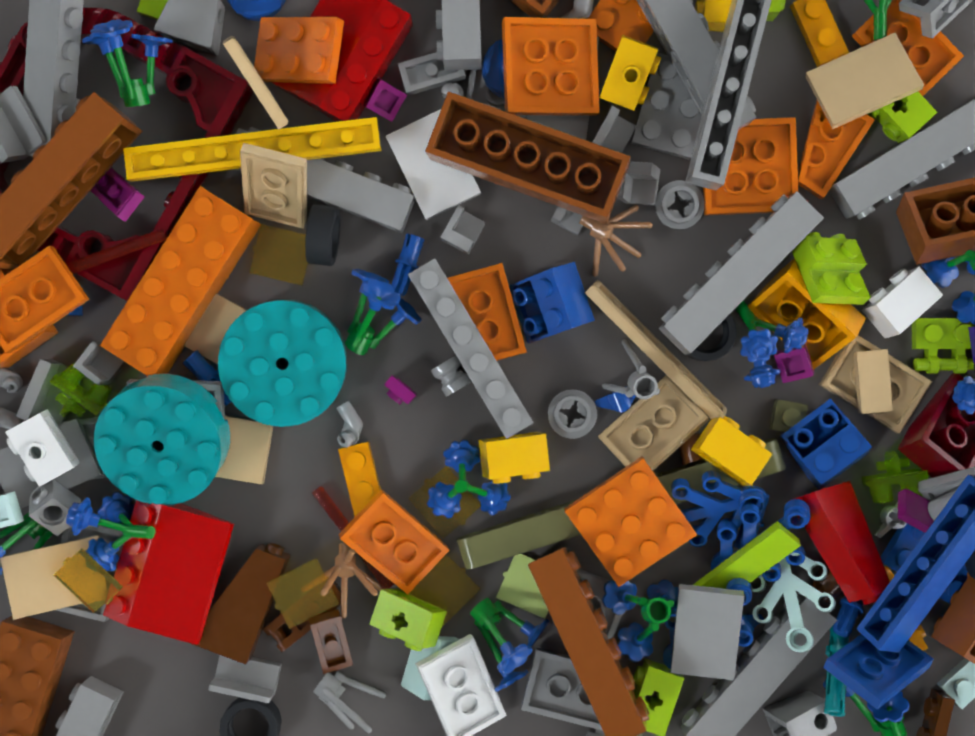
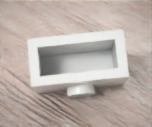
M920 266L909 271L903 268L889 279L891 284L886 289L882 287L871 294L870 303L862 309V312L884 338L901 334L943 296Z
M48 409L5 432L9 437L7 438L9 448L14 454L20 455L25 463L24 471L31 481H36L39 487L80 463Z

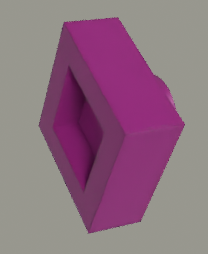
M378 78L364 106L393 122L407 94Z
M806 344L803 345L802 349L794 348L788 354L784 353V350L777 351L774 354L778 369L781 371L780 376L783 383L814 376L815 372Z
M391 375L384 384L389 389L386 394L399 405L403 401L406 404H410L418 395L395 375Z

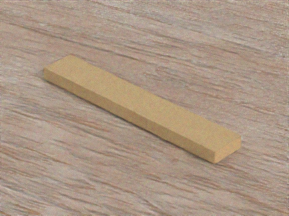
M596 280L587 289L585 294L710 419L726 416L727 408L599 280Z

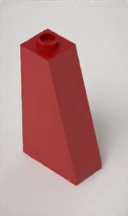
M843 482L795 498L803 500L809 505L810 521L804 528L849 603L862 600L863 604L867 605L876 602L890 581L851 482Z

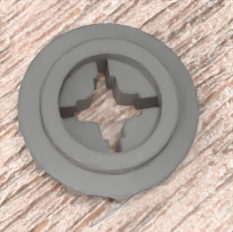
M675 180L667 183L658 192L655 214L663 225L673 230L688 229L695 225L702 217L704 198L701 191L695 185L685 183L684 180ZM676 196L680 201H691V203L683 208L682 215L679 214L678 210L667 209L675 203Z
M565 390L557 394L548 407L549 423L552 429L562 437L570 439L583 437L592 430L596 423V405L589 395L580 390ZM577 401L576 411L585 416V418H574L570 426L567 427L568 417L559 410L570 409L574 402Z

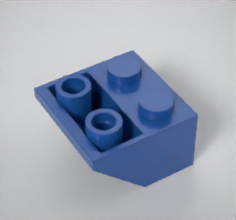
M575 262L548 269L509 285L528 344L595 321Z
M831 398L780 436L800 469L818 490H821L865 457L872 449L870 443Z

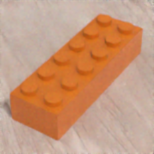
M200 186L100 346L146 376L168 374L213 297L219 293L262 224Z

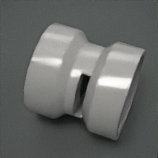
M456 355L430 370L436 379H441L442 391L446 397L472 382L468 374L460 369L461 363Z

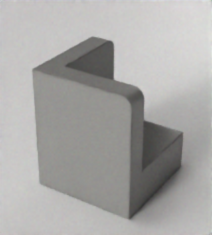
M630 161V166L617 198L626 204L654 206L656 204L661 169L653 163Z
M458 205L440 238L443 242L469 255L485 226V222L466 212L464 207Z
M92 341L73 367L95 384L109 385L125 366L126 362L101 347L100 344L102 342Z

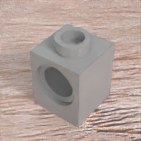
M53 479L46 485L37 487L29 497V517L56 536H59L70 527L66 523L69 508L74 502L81 503V499Z

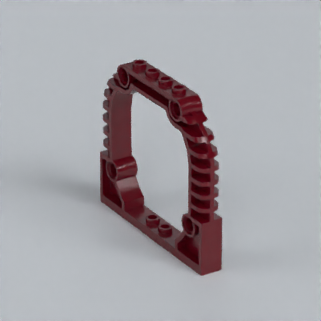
M83 7L80 44L83 43V38L91 35L90 31L97 24L107 23L116 19H121L122 21L131 20L133 27L130 28L129 32L121 34L124 44L121 47L122 51L147 64L148 56H145V44L131 38L132 34L163 37L162 35L119 12L106 8ZM28 22L24 23L18 34L11 38L8 52L3 61L0 62V94L9 86H17L23 96ZM174 42L158 47V58L155 57L154 69L167 75L166 85L170 92L182 102L191 104L197 126L207 132L204 138L230 135L254 92L249 83L203 56ZM186 78H191V86L185 91H180L181 82ZM0 162V194L4 193L9 187L4 178V172L9 162ZM210 172L179 176L180 182L176 190L171 191L164 201L165 210L149 239L135 235L127 239L114 241L109 235L94 230L85 231L80 236H77L67 229L58 226L37 251L40 252L48 246H53L69 270L128 301L200 186L202 187ZM96 240H100L101 250L98 254L94 255L91 248L92 244Z

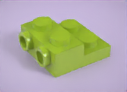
M812 232L793 249V256L813 303L863 305L871 298L860 274V271L867 263L856 239H846L844 234H836L827 238L821 237L819 232Z

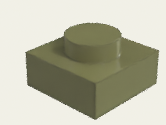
M775 399L769 429L782 432L788 431L806 417L808 405Z

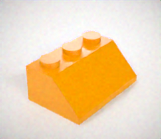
M795 258L782 268L748 304V307L758 319L776 326L778 324L788 326L799 317L803 318V326L809 329L805 344L813 369L854 340L866 320V317L852 304L813 303Z

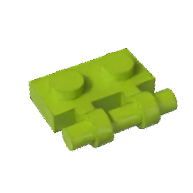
M957 318L916 319L912 323V349H924V358H915L913 360V369L915 371H925L927 374H937L939 371H953L955 374H964L967 370H974L973 358L966 357V349H971L968 327L975 325L971 322L962 323ZM938 349H951V358H939Z

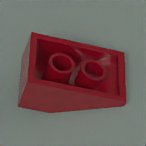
M955 373L949 376L910 425L898 447L902 454L932 478L975 467V410L973 414H967L965 410H959L957 404L953 401L954 387L958 381L964 379L961 375Z

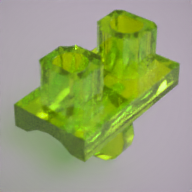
M72 363L63 372L53 376L50 383L71 397L68 398L61 392L55 397V400L63 405L59 412L63 417H66L72 411L81 418L86 410L77 403L96 416L107 405L105 402L112 388L108 385H97L94 383L91 389L87 391L79 385L85 375L73 367L75 363Z
M892 450L885 453V461L876 462L877 471L887 470V473L862 476L863 486L870 487L873 502L894 501L891 485L900 484L901 491L907 488L922 496L918 491V482L929 479L927 470L909 469L901 471L902 467H909V459L907 457L899 458L897 453Z

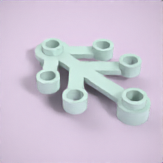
M791 553L790 555H792V556H798V555H800V554H799V553ZM805 556L804 562L799 565L808 571V575L813 580L822 581L828 576V568L822 562L813 561ZM784 558L778 562L781 565L780 579L775 581L762 603L755 606L753 618L762 624L769 623L773 619V609L782 595H784L791 626L786 635V643L791 650L804 653L812 648L814 638L812 633L804 627L797 592L814 602L817 609L822 612H831L835 608L836 601L829 593H821L792 574L791 566ZM817 565L823 568V574L819 577H815L812 573L813 568ZM762 575L758 577L761 580V586L757 589L751 586L752 592L760 593L765 590L767 583ZM827 596L830 598L831 604L828 608L820 606L819 602L822 597ZM762 608L768 611V617L764 620L758 617V611ZM798 634L806 636L807 641L805 645H797L795 639Z

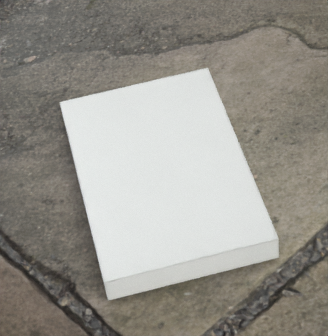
M441 109L385 136L426 220L481 194L473 175L432 161L425 152Z
M471 634L415 663L447 736H472L507 716L500 698L494 690L495 686L477 643Z

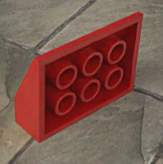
M319 0L310 17H338L344 20L336 83H271L336 122L355 120L359 118L364 110V103L377 79H382L413 27L411 14L387 0Z
M136 500L130 522L133 525L153 526L156 531L155 536L152 539L131 537L123 544L103 616L128 627L195 645L200 644L234 523L183 503L158 505Z

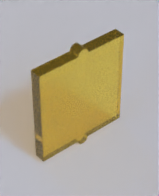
M261 224L257 243L252 247V250L255 252L250 273L303 286L307 265H309L305 255L306 234Z
M448 466L441 469L431 479H425V484L408 498L443 539L459 525H465V520L481 507L477 499L469 491L460 493L462 496L459 502L461 510L458 513H454L452 518L448 519L443 515L435 516L433 514V508L427 506L429 488H435L438 482L446 485H455L459 480Z
M83 548L72 558L67 557L63 561L64 565L54 574L93 613L104 604L108 605L113 600L112 597L123 587Z
M446 554L409 594L446 610L447 613L442 625L443 627L480 590V587L465 573L466 569L464 567L460 568Z
M317 558L267 582V586L276 601L275 608L277 610L280 609L289 629L339 604L332 587L325 596L320 594L329 577H326Z

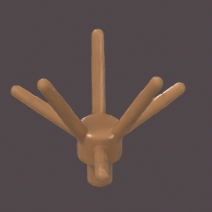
M634 205L610 218L607 224L582 216L579 224L590 229V235L595 238L592 270L594 277L598 276L601 244L604 245L619 270L622 272L626 270V267L608 239L635 257H641L639 251L613 234L615 228H652L653 224L651 222H618L639 209L638 205Z
M345 543L339 544V555L335 557V566L301 588L303 592H306L328 578L320 592L322 596H325L337 576L341 577V618L343 619L347 617L349 577L356 575L373 596H377V590L385 589L384 586L356 566L355 550Z

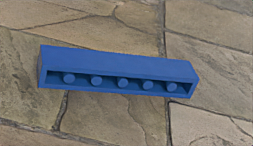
M969 474L966 476L856 628L878 650L900 652L975 551V476Z

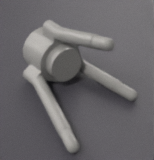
M623 339L622 345L635 365L636 371L629 376L627 387L604 383L602 387L609 391L625 394L628 398L635 395L640 399L646 400L654 395H658L660 390L657 388V381L646 372V367L640 362L631 345L626 339Z
M337 671L335 676L331 673H326L313 693L319 696V699L327 704L349 729H354V724L348 717L364 731L371 733L372 728L339 699L345 691L341 684H347L380 698H385L386 693L348 678L339 671Z

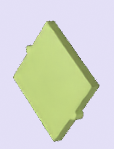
M525 554L515 555L508 570L503 572L504 579L496 598L545 619L549 610L528 566L529 563L536 559Z

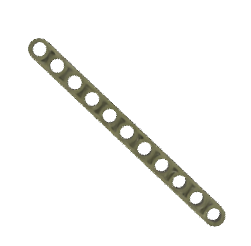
M777 438L762 440L766 444L765 449L771 452L772 456L756 479L786 469ZM705 459L656 474L676 504L687 501L677 500L672 496L671 484L679 478L686 479L690 483V488L706 495L714 493L707 492L702 485V475L710 470L717 471L721 476V480L734 486L739 485V483ZM709 480V481H708V483H714V482H716V480ZM681 487L676 490L683 491L685 490V488ZM576 500L457 538L456 541L465 569L481 567L581 535L564 509Z

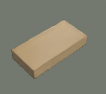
M888 349L853 352L858 413L893 411Z

